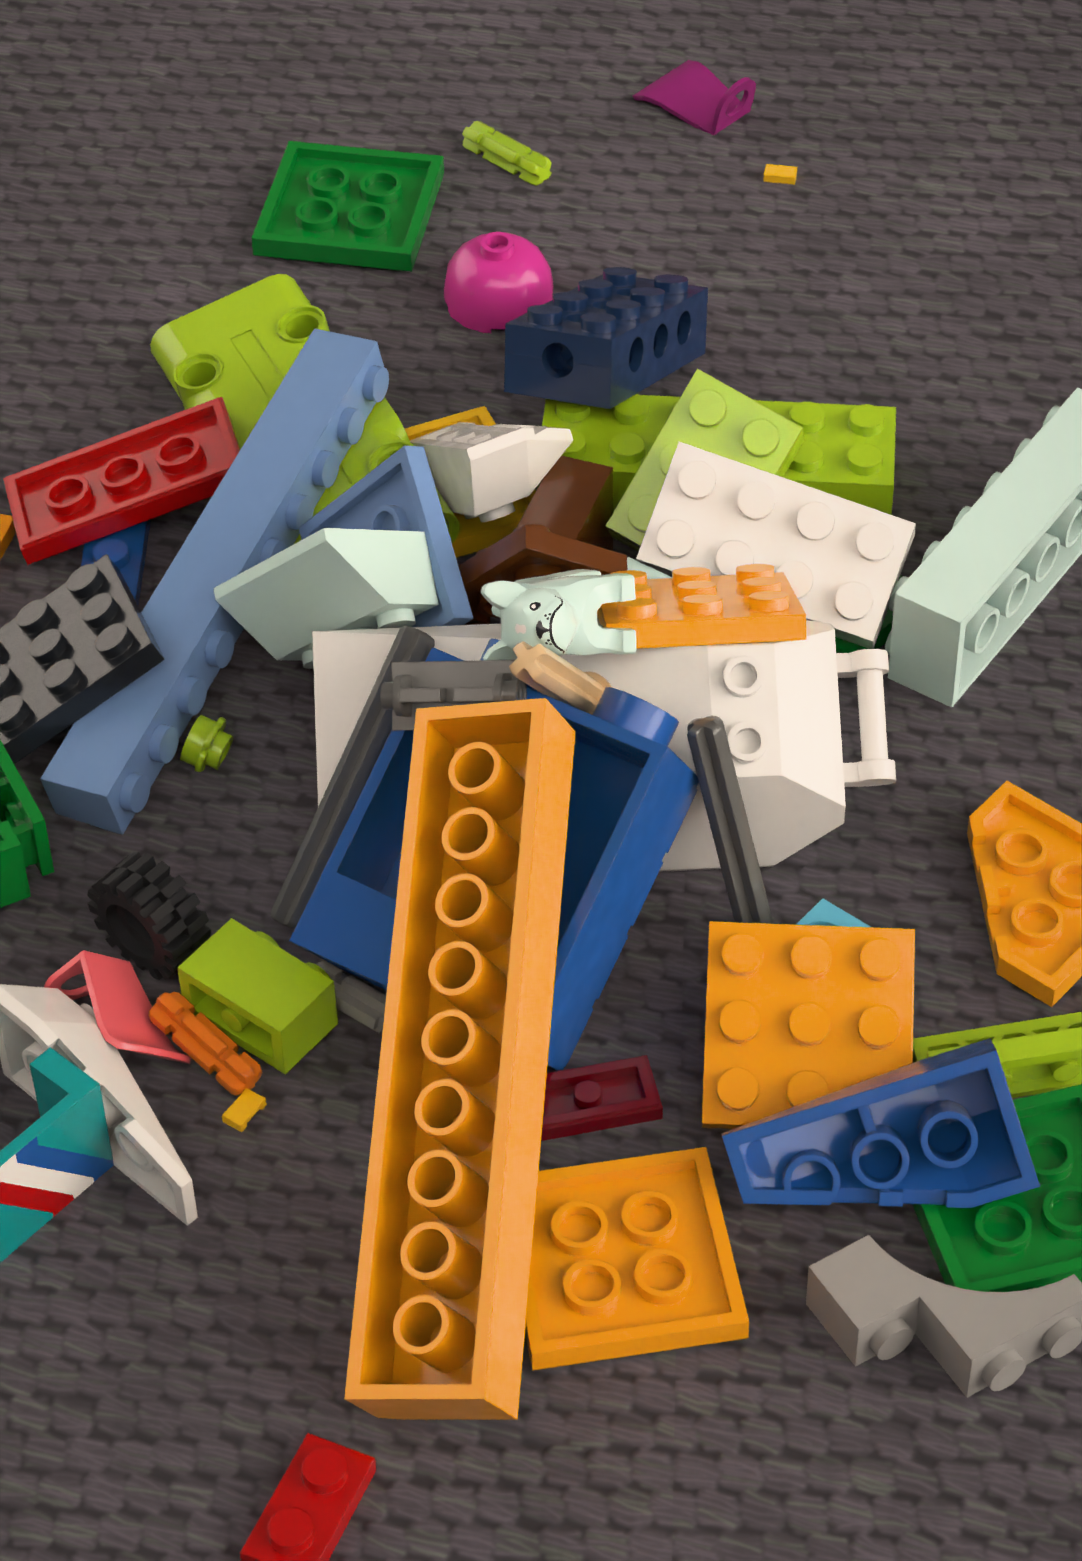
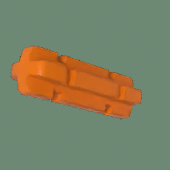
M164 992L161 994L149 1011L151 1022L165 1035L173 1032L172 1041L209 1075L216 1071V1081L231 1095L238 1096L246 1088L252 1090L255 1087V1083L262 1076L260 1064L245 1051L239 1055L237 1053L238 1045L203 1013L200 1012L195 1016L194 1005L179 992Z

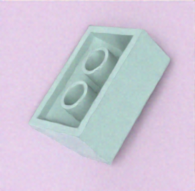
M323 528L213 588L215 600L276 660H302L303 667L307 669H314L312 631L383 629L413 626L416 624L415 616L439 605L425 532Z

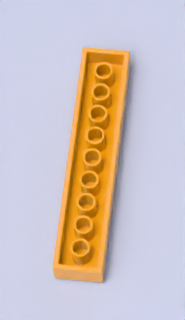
M546 698L416 709L344 1400L377 1418L401 1420H518L576 733Z

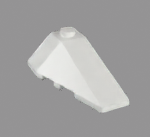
M0 984V1060L3 1074L37 1101L29 1064L51 1047L100 1083L114 1166L188 1226L198 1218L192 1179L119 1051L104 1040L98 1028L93 1007L85 1003L79 1006L58 988Z

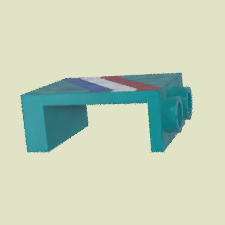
M51 1047L29 1064L40 1118L0 1151V1263L114 1165L100 1083Z

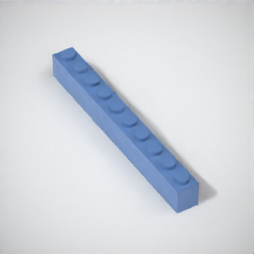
M314 328L141 612L165 660L74 722L41 776L40 780L56 814L123 835L135 813L140 812L145 807L152 784L164 764L169 763L173 759L178 748L179 738L192 716L197 715L203 708L210 685L220 668L226 667L230 662L234 645L244 629L215 600L213 588L292 546L300 534L299 527L313 517L314 508L325 489L334 484L338 475L339 465L349 448L361 438L364 423L376 402L382 401L386 395L389 385V373L383 365L377 341Z

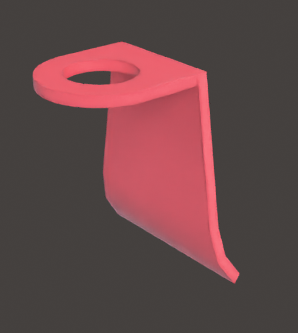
M83 950L53 973L45 982V988H58L72 1000L90 995L98 1028L104 1040L115 1048L190 1064L191 1057L177 1051L168 1037L151 1022L149 1011L152 1005L130 961ZM84 973L87 985L72 990L61 989V986L68 979Z

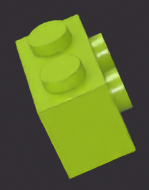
M233 918L225 923L177 967L181 995L194 1005V1015L196 1016L200 1012L203 1013L237 1045L285 1075L338 1025L334 980L330 978L326 971L317 964L311 962L304 963L281 949L277 942L268 934L261 931L254 932Z

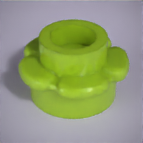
M200 715L186 738L180 760L195 766L196 772H202L206 765L218 770L233 742V736L224 732L226 719L220 717L218 721Z

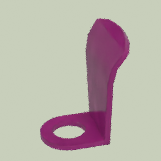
M687 60L634 94L633 98L634 100L648 101L658 105L689 125L715 135L751 111L756 83L751 78L744 77L728 89L700 62ZM744 90V95L740 101L736 95Z

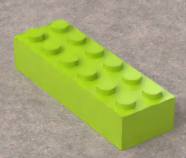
M635 394L611 409L546 399L542 426L570 429L573 441L561 456L613 467L614 512L680 397ZM755 400L803 427L805 441L783 478L892 515L896 407L874 406L870 404L845 405Z

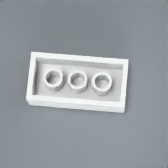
M679 442L636 559L672 577L673 570L686 567L710 569L711 576L736 575V567L741 565L774 566V573L784 572L806 613V620L830 623L835 629V637L874 649L889 608L888 604L893 588L899 580L914 539L916 523Z

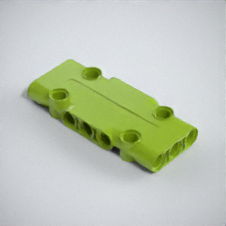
M276 274L165 324L153 335L150 347L151 353L181 399L185 410L218 397L223 398L241 449L314 328L325 331L330 330L324 312L319 307L311 305L294 278L287 274ZM385 397L382 401L376 402L364 423L361 438L349 448L339 465L338 475L334 484L325 489L314 508L313 516L404 445L414 446L410 443L400 419ZM436 488L451 542L453 543L460 531V522ZM300 534L294 544L302 540Z

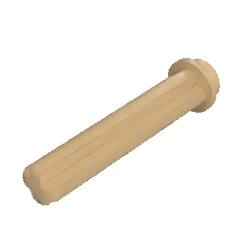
M522 641L512 649L517 659L509 668L516 678L542 694L593 715L605 688L611 687L610 683L603 676L595 672L581 671L542 644L532 647Z

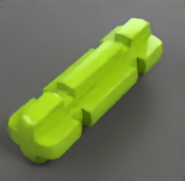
M474 121L470 127H465L463 130L464 140L462 145L465 149L476 155L483 152L482 158L513 175L519 172V178L529 184L537 186L551 176L550 168L552 162L548 157L537 151L532 150L531 152V149L500 131H495L481 121Z

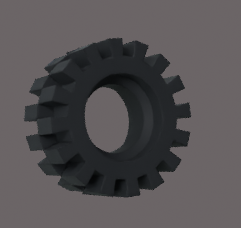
M133 852L91 886L92 888L88 890L87 896L91 899L88 902L89 910L98 915L94 922L98 930H106L109 936L105 938L112 948L117 945L122 950V957L128 961L132 959L135 961L136 966L143 971L148 968L151 976L157 980H160L162 977L165 980L170 978L178 971L177 967L211 937V929L205 925L209 921L206 912L196 908L200 903L196 894H188L183 888L187 884L180 875L173 878L170 875V866L163 861L156 865L154 856L145 853L141 856L139 852Z

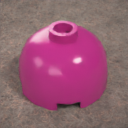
M508 232L482 234L463 243L448 263L444 299L450 316L466 328L482 333H491V329H505V323L527 313L528 307L543 305L552 300L553 277L551 268L540 249L526 238Z

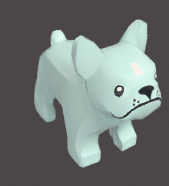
M576 569L516 580L514 582L494 581L482 586L481 594L492 605V613L501 618V640L487 650L483 660H516L517 656L512 649L522 641L532 647L542 644L559 656L563 654L592 655L612 653L621 655L636 653V630L631 628H606L597 622V610L602 604L636 600L634 575L628 573L601 575V572L597 570Z

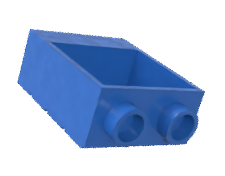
M491 638L480 660H483L487 650L500 640ZM433 647L426 661H464ZM527 685V699L546 698L576 731L547 1065L560 1071L564 1069L573 1054L592 1014V1006L595 1000L599 999L629 936L627 933L630 926L634 925L661 869L662 859L665 853L669 852L698 791L699 781L697 775L668 747L679 721L659 707L627 692L606 687L592 715L542 694ZM391 730L289 940L335 967L387 990L414 730Z

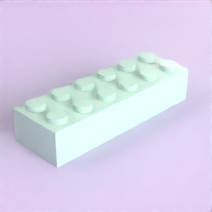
M1077 388L1061 407L1055 405L1051 408L1039 432L1032 439L1026 438L1021 442L1015 452L1013 461L1002 473L997 471L990 477L983 495L972 507L965 506L956 517L952 530L941 542L936 540L931 543L923 556L921 565L910 577H901L896 583L888 604L889 610L893 611L892 630L885 644V650L889 655V679L952 708L1082 554V389Z

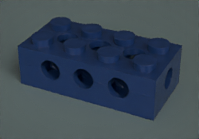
M611 267L604 269L603 274L594 279L580 281L578 287L569 292L554 294L553 300L543 305L528 307L527 313L505 323L504 392L606 409L615 407L705 354L708 287L688 285V278L681 275H659L654 277L653 280L636 277L637 271L631 268Z

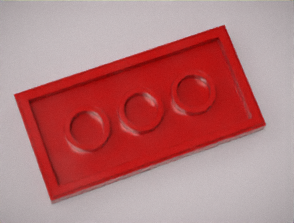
M218 397L3 478L19 547L27 565L213 496L241 450L223 398Z

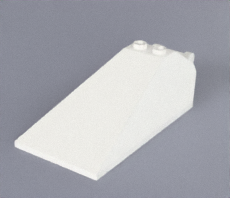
M806 620L807 640L636 649L635 654L621 655L601 653L592 655L563 654L560 656L583 672H595L603 676L612 688L641 698L675 717L679 724L668 747L696 775L687 738L688 724L694 719L708 716H717L723 721L759 867H774L779 862L844 824L846 808L844 787L881 786L896 782L895 761L888 759L883 675L889 672L888 652L882 649H863L851 653H836L835 629L830 623ZM501 624L414 627L427 633L435 640L434 648L464 661H479L491 638L501 640ZM400 628L312 631L318 807ZM857 677L862 761L843 763L838 678ZM699 784L697 786L698 791L671 848L662 859L663 864L659 872L721 869Z

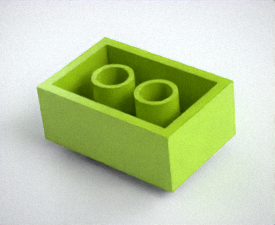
M697 368L607 522L606 528L613 538L639 552L679 442L784 477L805 441L803 427Z

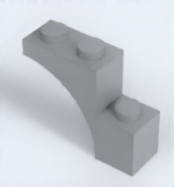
M870 1235L808 1267L806 1305L855 1367L874 1356H877L880 1360H888L895 1357L910 1344L913 1336L916 1334L967 1398L986 1387H989L992 1391L1003 1390L1018 1380L1025 1371L1027 1364L1047 1353L1052 1358L1063 1357L1074 1350L1082 1341V1282L1075 1274L1049 1285L1023 1291L983 1292L943 1284L909 1269L883 1250Z

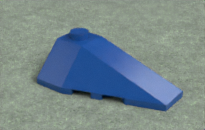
M990 1038L919 1060L722 1133V1139L743 1204L830 1205L831 1203H878L879 1206L903 1207V1204L946 1205V1207L972 1208L1040 1187L997 1050Z

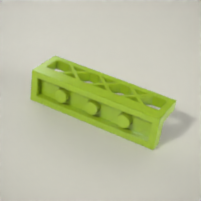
M1082 1012L913 1038L914 1062L990 1038L997 1050L1012 1098L1035 1095L1082 1084Z

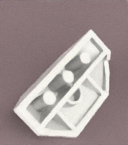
M458 422L410 440V443L414 446L424 447L435 487L453 513L464 514L465 519L479 517L481 522H488L513 513L515 511L513 502L531 495L572 443L573 437L570 429L510 424L484 426L469 422Z

